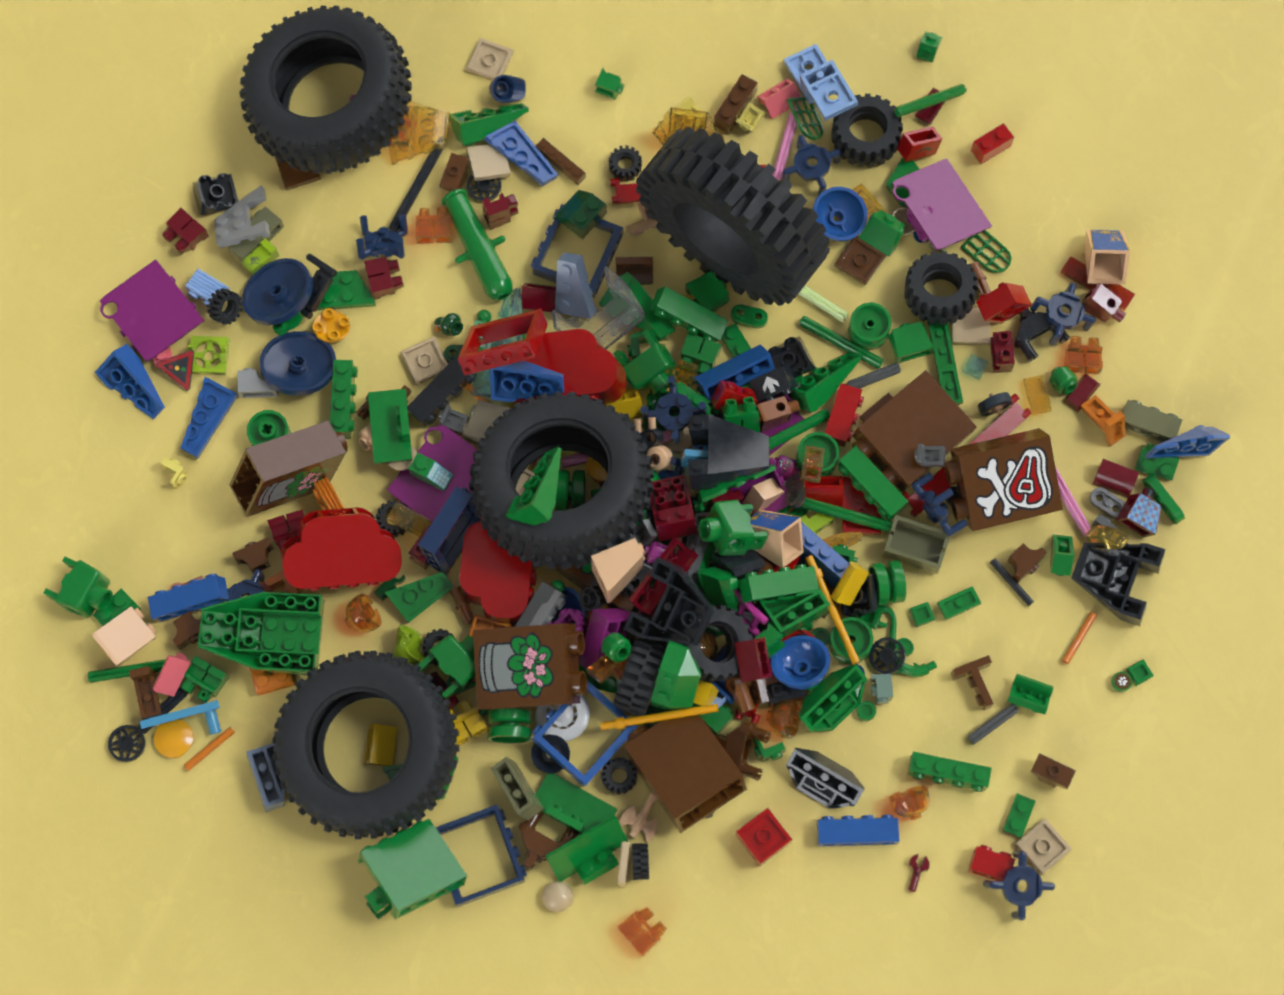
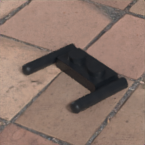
M309 253L306 255V259L320 269L313 276V290L310 299L300 312L307 319L313 317V312H316L334 280L333 277L337 275L335 269Z

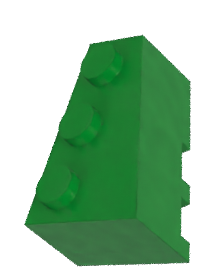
M820 589L796 593L792 596H781L767 601L761 600L757 609L769 619L768 622L785 638L827 614L831 604Z

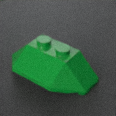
M669 641L651 699L652 706L666 711L681 710L693 706L701 672L691 655L689 647Z
M852 664L832 672L804 699L799 718L810 732L834 730L861 703L867 677L857 664Z

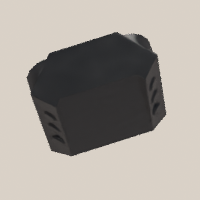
M221 173L214 178L202 175L197 182H193V191L200 215L226 210L239 202L231 174Z
M800 336L796 338L789 337L785 339L783 344L773 346L768 350L774 368L790 366L794 378L816 369V365Z
M747 550L743 556H721L718 552L710 555L716 568L731 572L737 580L745 578L747 573H758L762 567L766 566L763 558L753 550Z
M873 574L867 576L851 606L841 604V610L848 618H858L876 611L877 586Z

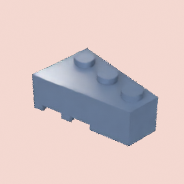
M564 252L557 260L555 313L591 319L597 312V308L593 302V293L588 284V274L582 255Z
M269 744L247 751V759L265 812L285 806V790L280 785L284 781L280 780V775H276L275 769L279 767H276L275 762L277 760H273L272 756L274 753L273 747L276 744Z

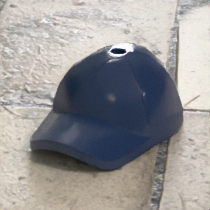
M500 75L491 81L489 91L496 101L503 103L522 100L525 97L526 83L522 78Z

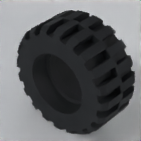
M860 94L855 95L858 106L835 116L833 119L831 139L832 143H834V149H840L841 158L843 160L847 158L848 163L852 165L857 163L858 167L868 165L869 168L874 167L876 163L882 165L885 159L890 160L893 157V153L897 152L903 131L902 117H896L894 113L896 106H891V101L888 99L882 100L881 96L876 95L873 97L871 94H865L862 97ZM860 120H871L880 125L884 135L876 141H862L851 133L850 126Z
M934 251L930 255H922L920 260L916 259L907 272L904 296L908 308H911V312L915 316L919 315L920 320L924 322L928 320L929 324L933 325L935 323L946 325V322L953 324L957 322V319L962 320L966 317V314L970 313L976 299L978 282L977 275L973 272L974 268L971 264L967 265L966 259L963 257L958 258V254L955 253L951 255L947 254V251H942L941 253ZM943 279L954 284L958 291L948 297H938L930 294L924 288V285L931 280Z
M712 605L715 610L708 625L719 628L726 638L727 649L721 661L713 662L703 654L700 643L698 646L681 644L689 647L691 655L701 672V681L716 682L738 675L740 670L735 643L753 639L752 634H749L747 630L750 629L748 623H743L742 621L744 617L741 614L735 615L736 610L732 608L726 609L724 605Z
M636 638L613 702L617 709L637 716H644L653 695L659 668L667 648L666 645L649 639Z

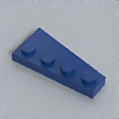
M516 121L485 137V141L541 186L557 179L558 173Z
M207 377L204 378L203 387L199 392L190 425L187 427L181 449L197 459L200 457L237 399V393Z

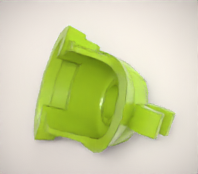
M399 625L393 648L394 657L408 659L407 664L410 663L413 667L416 663L423 661L425 656L419 651L420 645L423 642L422 637H420L421 633L409 626Z

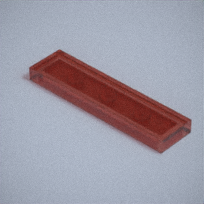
M1070 256L1060 273L1091 290L1097 284L1087 282L1086 265ZM1102 284L1122 300L1119 308L1125 311L1135 294L1119 284Z

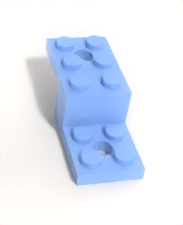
M817 44L784 59L786 67L809 104L815 103L825 121L858 106L856 97L834 61L830 60L827 62ZM807 64H811L814 66L810 70H806L804 68V66ZM832 94L838 96L836 100H830L828 97Z

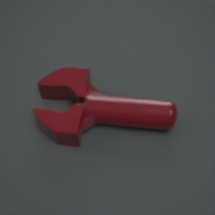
M919 853L914 855L908 864L913 869L908 888L910 892H916L921 872L924 870L928 871L930 866L929 860L925 856L923 865L918 868L916 860Z

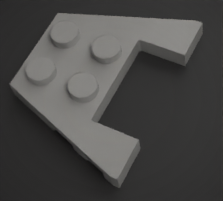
M262 185L215 219L216 243L220 248L240 244V240L244 239L252 241L256 240L257 236L262 235L263 238L270 236L269 225L265 220L251 227L250 208L266 201V192Z

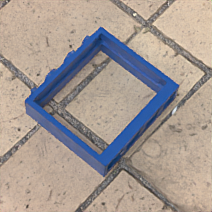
M587 680V691L617 718H629ZM563 704L560 705L556 712L553 709L545 717L548 721L543 726L539 724L533 730L534 736L531 740L579 784L585 787L638 726H627L583 775L542 737L570 705Z

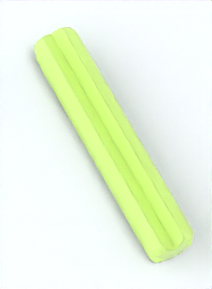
M804 286L799 292L800 296L839 321L844 322L848 317V312L807 286Z

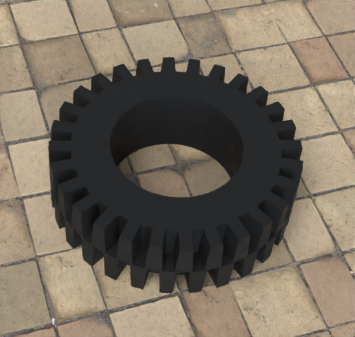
M686 127L683 131L681 129L676 130L636 179L638 184L636 193L641 195L639 201L641 205L648 208L645 213L650 219L658 221L655 227L660 233L671 235L668 242L673 247H683L686 250L683 255L689 261L696 259L701 263V271L704 273L714 272L718 280L722 279L725 285L729 281L734 292L742 295L746 291L751 300L758 301L761 298L768 305H772L773 302L778 306H782L785 302L787 304L791 303L820 267L830 251V248L827 247L830 243L829 238L823 235L826 232L824 224L816 222V219L819 217L814 209L803 207L807 200L802 194H792L789 191L793 186L789 180L785 178L779 181L773 176L776 169L769 163L763 168L757 164L758 155L752 151L743 155L739 143L731 140L726 145L722 135L713 132L709 136L706 130L698 128L696 131L691 127Z

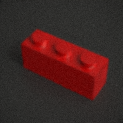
M842 383L840 384L825 433L832 436L839 446L845 447L846 442L851 441L853 431L850 429L852 424L856 425L859 416L856 410L857 407H862L864 397L861 396L862 389Z

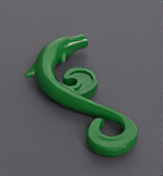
M878 606L877 609L882 611V614L886 613L890 616L889 638L896 639L897 621L894 611L888 606ZM880 620L877 627L886 628L888 623H883ZM907 638L898 639L905 649L906 656H910L914 651L913 643ZM893 641L889 646L890 649L893 647ZM896 644V649H895L894 651H896V650H898V648H900L897 644ZM894 660L896 663V667L899 665L901 660ZM934 661L926 665L913 663L914 666L904 663L902 668L895 674L921 677L929 674V671L937 668V665Z

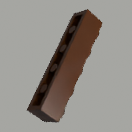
M542 138L536 144L542 155L577 185L586 178V173L545 138Z

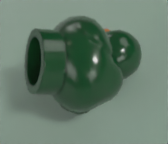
M449 313L444 318L438 317L434 321L435 331H441L447 336H457L463 330L461 318L456 313Z

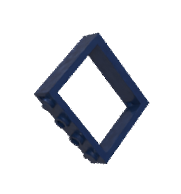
M561 204L560 208L555 210L553 224L548 226L545 234L547 237L545 241H541L538 248L539 254L533 258L531 263L533 275L556 283L557 271L541 265L561 224L554 216L564 204ZM603 219L595 227L612 235L589 284L593 293L592 298L596 297L624 235L623 227Z
M457 486L455 487L418 544L430 567L443 572L446 576L463 551L464 535L467 529L482 518L476 517L474 510H476L477 504L472 505V492L468 491L465 487L462 489Z
M498 805L436 827L439 834L443 835L495 815L517 878L462 898L459 888L452 891L451 893L457 908L525 882L524 877L527 874L524 865L519 866L517 860L520 857L517 846L512 847L510 839H513L510 827H505L503 821L507 820L503 808L499 810Z

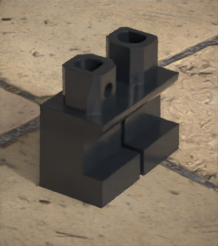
M781 682L766 685L769 709L786 705L787 701L790 704L806 698L804 689H793Z

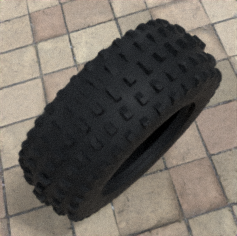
M325 5L315 10L309 7L307 12L304 11L301 14L299 11L294 12L295 16L289 18L285 16L282 18L284 22L278 25L274 23L271 26L272 30L270 32H264L261 35L263 39L260 43L255 42L253 45L255 50L247 56L248 64L244 65L242 70L245 75L240 79V84L243 88L239 91L240 98L244 99L241 102L242 110L246 111L243 114V118L246 123H251L248 129L251 134H255L254 139L258 145L261 144L264 150L272 157L275 156L279 162L284 164L287 161L291 168L296 169L298 166L301 171L309 172L312 170L315 174L323 173V171L326 174H332V172H337V170L341 173L345 172V168L349 169L351 166L355 169L358 167V163L370 162L369 158L371 156H378L381 154L380 150L383 147H389L391 144L390 139L397 137L399 126L404 125L405 120L403 117L405 114H408L409 107H407V104L412 99V95L408 93L412 91V82L408 80V78H411V72L405 68L409 65L406 57L402 56L404 50L401 46H398L395 36L387 31L380 22L376 24L369 15L365 18L364 13L360 11L354 13L348 7L341 10L339 6L335 5L329 7V9ZM343 63L356 66L364 71L363 81L357 94L340 110L319 117H306L289 111L290 99L294 89L313 70L329 64Z
M561 391L553 393L551 396L543 393L542 397L537 396L536 399L529 397L528 402L526 400L522 404L518 402L515 404V408L511 407L503 412L504 416H499L492 422L493 427L489 426L484 433L486 438L481 437L478 447L480 450H475L473 461L476 464H471L469 489L472 491L471 503L472 505L477 504L476 510H474L477 518L482 517L480 522L483 530L488 529L487 534L493 541L497 540L496 544L500 548L503 547L505 551L508 550L510 556L513 557L515 555L524 563H527L529 560L533 563V566L541 567L546 565L547 569H556L557 566H561L562 570L571 569L573 565H576V568H581V564L582 567L586 566L587 562L591 564L592 555L628 541L631 538L629 534L634 535L639 527L637 523H642L645 518L643 510H648L651 499L648 497H651V493L654 490L653 484H651L652 478H654V471L649 470L652 459L651 456H646L648 453L646 443L641 444L642 436L638 430L634 432L636 427L633 423L625 421L626 416L623 413L619 414L616 412L615 407L612 405L608 407L603 405V401L600 399L591 400L590 395L586 394L581 395V397L576 396V392L562 395ZM560 447L561 451L583 453L596 460L607 472L604 485L591 500L573 509L552 511L551 519L545 523L531 525L506 517V513L515 496L520 497L516 491V486L521 474L533 461L543 456L547 451Z
M370 650V652L364 651L363 655L360 651H355V653H348V657L345 654L333 657L334 662L326 660L320 663V669L314 668L306 673L308 678L306 680L302 678L295 684L297 689L287 694L286 699L289 701L284 703L279 709V713L282 716L277 718V722L274 725V728L278 729V731L274 732V737L272 738V744H276L273 747L274 753L272 756L273 760H277L275 762L276 767H279L275 769L276 775H280V780L284 781L280 784L282 789H286L287 793L291 794L288 798L289 802H295L300 806L298 812L301 815L306 813L310 815V823L316 825L319 822L321 825H324V831L329 833L331 830L339 831V836L346 837V834L348 836H353L354 834V839H362V837L367 838L370 834L371 839H377V836H384V832H386L387 836L393 835V833L399 831V827L402 830L408 829V827L413 825L412 820L415 819L416 822H419L426 816L424 811L427 809L432 811L437 805L435 802L436 798L442 799L446 792L443 789L444 786L452 782L453 776L450 775V772H453L457 766V761L454 760V757H456L457 752L460 750L459 745L455 744L457 736H459V730L454 729L455 724L452 722L457 718L456 715L450 714L451 712L448 708L451 705L450 700H444L440 694L443 688L441 686L436 687L431 683L433 677L429 673L425 675L423 672H420L421 667L415 664L413 667L412 664H407L408 659L401 657V659L393 657L392 659L393 654L386 652V655L385 653H379L377 656V651ZM366 698L389 700L399 709L408 727L409 748L404 764L399 772L385 785L367 792H350L338 784L327 767L324 756V742L327 730L336 715L353 702Z

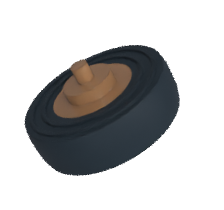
M1008 392L995 395L990 393L988 398L978 404V410L982 416L995 413L1000 415V411L1012 404L1011 396Z

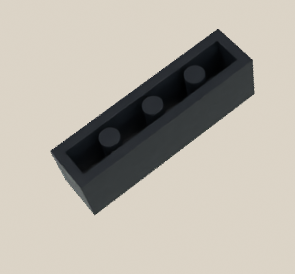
M459 354L408 405V411L424 427L431 425L437 419L438 413L442 409L445 410L446 406L450 405L449 402L454 397H459L463 392V388L467 384H471L477 377V372L464 375L458 361Z

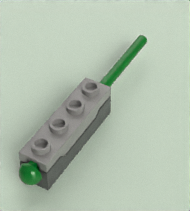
M554 580L551 583L554 585L552 587L542 581L515 627L546 625L554 622L556 613L566 603L567 595L563 593L565 590L564 583L560 580ZM481 709L479 714L485 717L489 709Z

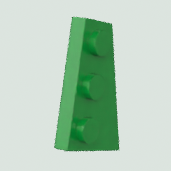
M440 572L384 593L409 623L453 589L454 586L446 575Z

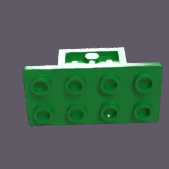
M406 389L369 392L368 401L374 464L411 461L412 449Z
M547 773L535 794L544 808L542 812L566 827L572 828V830L577 831L579 834L592 829L614 816L617 812V808L556 774Z
M614 815L546 855V858L559 882L578 873L582 882L586 885L619 865L612 852L620 848L623 841L628 842L618 819Z

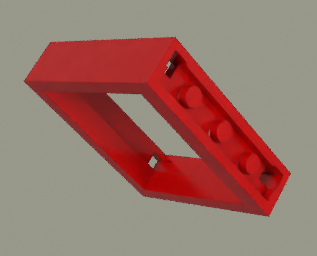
M542 309L471 326L458 357L464 375L536 358L548 326ZM527 334L524 340L478 351L480 345ZM530 350L531 354L526 355V352Z

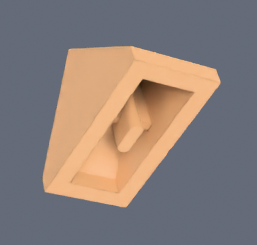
M773 478L754 485L743 503L752 504L754 515L760 510L767 508L785 492Z

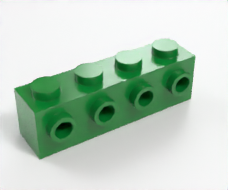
M666 286L657 289L649 309L655 312L656 316L670 320L672 325L687 329L688 333L704 338V341L705 339L713 342L720 341L728 322L727 319Z
M334 360L330 424L334 432L339 431L344 435L345 439H351L352 432L355 429V422L352 420V417L356 411V404L353 400L357 394V386L354 383L355 378L358 376V368L354 365L353 360Z
M857 446L839 460L838 470L840 473L852 480L851 484L853 487L865 494L864 498L866 501L878 508L877 512L882 518H887L891 521L895 515H898L907 507L908 500Z
M806 564L794 566L795 569L790 570L789 567H783L778 569V572H773V569L762 571L761 575H757L756 572L745 574V578L738 580L743 603L773 599L781 596H792L796 593L819 589L814 566L806 567Z
M912 752L907 775L918 780H924L925 778L937 784H943L944 782L951 784L953 787L963 788L964 786L971 788L972 791L983 792L989 787L992 768Z

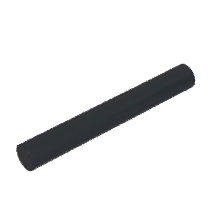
M996 558L993 559L990 564L1028 607L1033 604V599Z

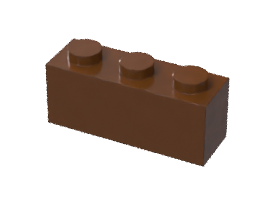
M741 74L715 114L714 127L728 135L737 124L736 118H740L748 103L751 102L757 93L758 82Z

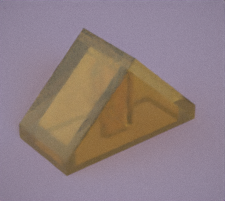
M679 359L674 375L676 384L680 381L692 389L695 381L694 377L697 376V365Z

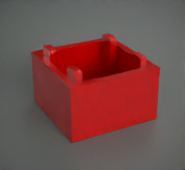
M1005 282L1000 283L998 288L989 294H982L979 296L980 299L976 301L984 321L1000 324L1032 306L1022 285Z
M769 808L736 831V837L759 867L786 848L793 840Z

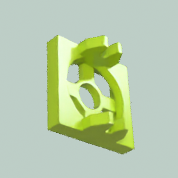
M191 336V342L188 344L189 351L194 350L195 352L201 344L207 342V349L203 352L194 353L192 373L226 375L229 337ZM213 343L220 346L221 353H216L213 350ZM206 352H213L214 358L207 361L204 359ZM195 358L202 359L205 362V368L199 366ZM216 359H220L218 365L211 368V363Z

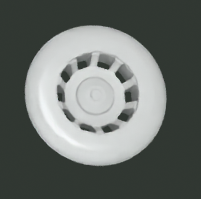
M580 695L581 703L568 706L543 734L544 736L548 734L557 735L565 741H570L583 733L588 725L590 712L588 704L582 695ZM551 705L536 706V725L540 724L543 726L548 721L545 719L548 715V709H553L556 712L560 705L554 707Z

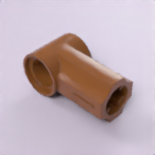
M740 673L725 680L727 690L734 696L739 714L756 709L750 691L752 681L742 682Z

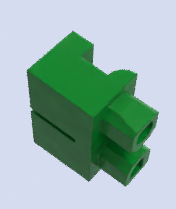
M687 333L681 351L680 368L690 371L692 363L699 366L697 369V374L699 375L714 368L717 357H719L721 352V344L707 339L704 341L702 337Z
M745 397L742 405H737L734 399L725 400L724 407H721L723 420L760 432L759 412L753 397Z
M195 655L191 661L190 668L184 675L185 680L181 688L191 694L196 686L200 687L201 690L196 697L207 703L212 696L216 697L228 681L229 676Z

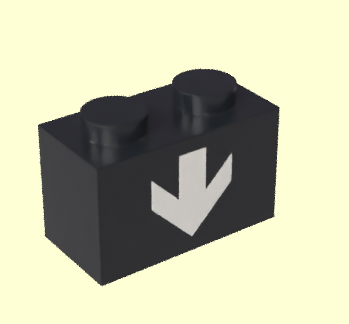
M782 366L750 380L758 402L776 399L775 396L780 394L781 396H786L792 393L791 389L797 387L790 366Z

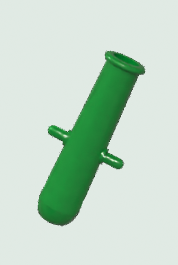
M456 189L449 192L443 197L441 204L447 208L466 249V253L456 257L455 262L460 264L469 259L483 285L485 293L495 301L506 299L512 293L513 283L495 250V246L506 241L505 236H499L493 240L489 239L467 198L468 192L465 189Z

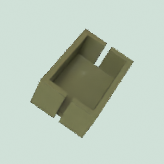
M895 515L882 556L938 574L950 536H947L941 529Z

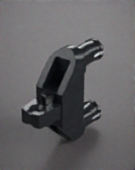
M1027 308L1019 313L1021 325L1014 346L1021 349L1027 361L1031 362L1032 359L1035 360L1039 355L1030 342L1048 331L1055 333L1057 326L1047 320V313H1035ZM1065 329L1063 330L1061 338L1058 340L1060 344H1063V341L1066 342L1070 339V336L1067 334Z

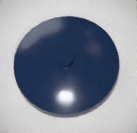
M291 258L277 259L265 264L251 276L244 288L242 302L245 312L253 321L262 325H277L286 322L297 315L309 301L313 290L312 275L303 263Z
M293 331L275 337L264 347L260 356V370L265 382L274 390L287 395L303 396L315 393L329 384L333 378V362L336 360V355L332 346L328 342L318 339L315 334Z

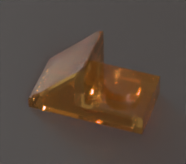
M806 446L801 480L820 483L825 448Z
M604 654L586 670L599 683H602L610 675L620 681L628 657L621 662H614Z

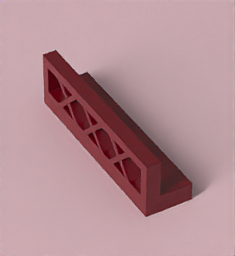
M674 537L659 558L667 559L683 567L687 572L699 555L685 547L679 539ZM676 546H678L680 549L673 556V550ZM648 572L629 601L641 613L652 618L667 585L655 579L654 585L650 587L653 577L649 576ZM641 594H644V599L639 604L637 600Z

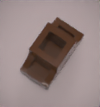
M451 153L439 184L441 189L448 191L463 189L467 178L469 158Z
M265 538L258 542H250L245 545V548L232 554L238 565L246 564L251 572L254 573L256 569L262 571L271 567L268 555L274 548L269 538Z
M1023 543L1010 556L1008 562L1015 570L1013 578L1017 583L1028 573L1032 575L1039 568L1037 564L1047 553L1042 547L1032 550Z
M190 611L173 621L177 628V634L172 640L179 650L199 641L201 620L195 619Z
M1040 753L1031 769V773L1036 775L1038 780L1054 788L1061 787L1064 789L1069 788L1076 770Z

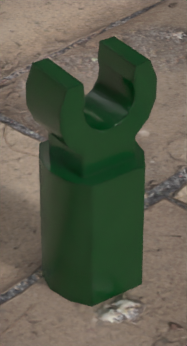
M403 575L400 579L394 577L391 580L384 581L374 591V594L384 601L387 598L384 592L397 588L396 585L402 584L406 577Z

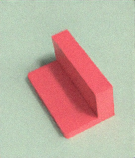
M785 79L758 95L757 99L759 103L766 106L770 118L774 119L790 109L787 103L788 98H798L801 96L795 82Z
M177 652L176 656L168 655L153 686L155 692L175 696L190 664V661L184 654Z

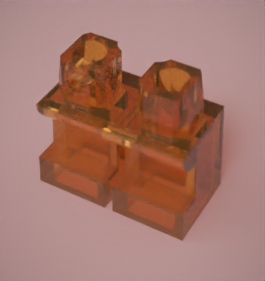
M446 207L437 208V215L430 216L429 208H420L419 216H416L415 237L417 244L434 243V238L436 243H452L451 219Z
M1071 336L1065 350L1064 366L1069 367L1072 372L1081 373L1083 369V373L1100 374L1103 369V347L1100 346L1099 338H1088L1087 345H1081V337Z
M648 907L642 909L639 913L637 911L634 912L618 926L619 931L631 942L642 957L648 954L661 941L660 937L667 930L660 921L652 928L648 925L647 922L654 916Z

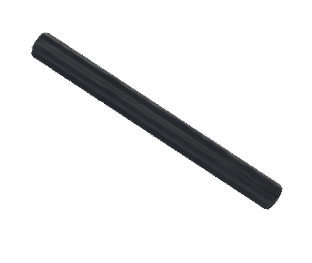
M442 137L437 139L389 225L390 230L394 232L399 230V216H407L447 144L446 139Z

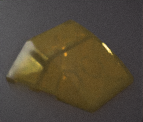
M413 101L408 102L409 112L403 117L405 123L403 126H399L397 137L390 139L391 164L395 165L398 161L407 158L412 159L415 155L427 154L432 150L447 147L450 113Z
M670 108L663 116V120L658 122V126L653 128L652 133L664 145L669 137L678 129L683 131L686 127H691L696 131L698 128L705 129L709 136L713 132L719 134L720 130L715 128V122L708 112Z

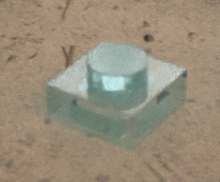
M971 354L963 373L980 380L988 365V361Z

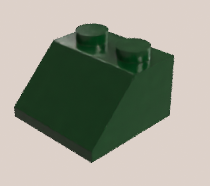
M578 190L554 217L580 238L584 239L606 215L607 206L606 203L593 193Z

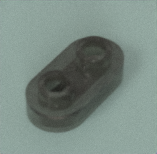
M795 473L788 478L785 487L787 505L797 509L805 503L806 494L805 479Z

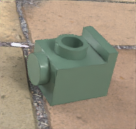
M891 674L871 675L870 682H874V684H871L872 696H875L877 704H887L889 701H892Z

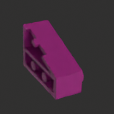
M623 608L592 610L585 636V650L579 658V664L592 674L608 672L613 661L603 653L602 642L611 633H619L626 638L628 634L624 627L631 613Z

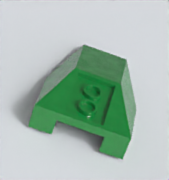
M261 592L202 608L198 647L255 670L306 675L308 671L314 668L318 670L325 600L322 595Z

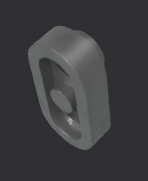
M1101 487L1095 488L1089 497L1090 503L1094 507L1114 519L1118 517L1125 504L1123 500ZM1096 496H1100L1102 501H1097ZM1112 507L1118 508V512H1114Z

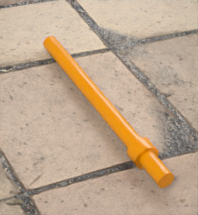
M808 556L805 558L809 567L814 566L819 589L831 604L828 611L853 665L860 662L822 578L824 575L821 569H818L813 556Z
M711 704L631 718L619 717L613 721L601 722L600 726L601 730L613 728L620 730L626 729V726L718 712L719 708L718 704Z

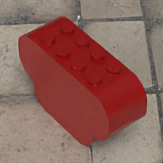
M585 329L545 333L536 358L524 360L563 374L564 393L562 395L576 392V396L581 397V395L586 394L590 395L591 400L600 399L603 401V404H609L619 400L626 390V372L624 367L611 352L605 350L591 332ZM530 350L526 352V355L531 354ZM525 398L516 399L515 402H520V404H522V402L525 401Z
M361 507L316 510L307 513L299 523V535L287 539L280 552L281 566L286 580L294 587L308 588L309 591L320 590V587L337 589L340 588V585L358 587L362 583H367L370 586L378 585L379 582L393 579L399 573L402 566L401 549L394 536L389 531L381 529L374 516L368 510Z
M476 522L467 529L464 535L459 577L463 593L469 602L483 607L487 618L496 622L509 623L512 627H515L535 594L532 586H536L537 574L536 569H534L536 566H533V563L529 560L527 563L519 560V557L515 555L513 557L510 556L508 550L505 551L503 547L500 548L496 544L497 540L493 541L487 534L488 529L484 531L481 522Z

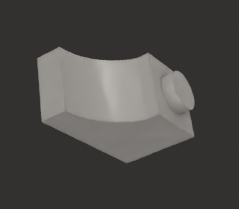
M245 368L238 371V394L240 398L278 397V391L263 381L257 370Z

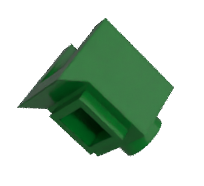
M602 68L595 83V86H597L596 93L616 100L618 94L623 92L624 84L621 83L620 76L609 72L606 73L604 68Z
M769 622L767 630L762 631L755 637V639L765 637L769 658L785 647V644L781 641L783 635Z

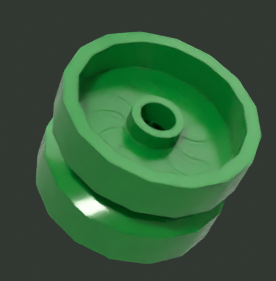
M872 302L863 303L856 307L851 315L848 328L851 341L866 350H875L883 346L888 339L892 324L889 312L880 304Z
M263 410L256 413L247 425V436L252 446L292 433L286 419L274 410Z
M822 432L806 435L799 443L796 461L799 471L808 476H830L834 472L839 459L837 442L832 436Z
M559 469L556 511L568 510L569 500H571L572 509L585 504V470H575L572 482H570V472Z
M887 561L885 566L881 562L871 563L868 568V575L873 574L876 579L877 606L887 605L889 600L894 604L904 602L906 599V579L900 561Z
M844 618L842 623L850 640H854L852 645L859 661L862 662L870 653L873 645L872 629L860 618ZM834 626L829 639L830 653L842 664L852 665L836 626Z
M499 708L488 711V723L494 725L488 728V741L496 743H524L531 741V729L526 727V725L531 723V711L518 708Z

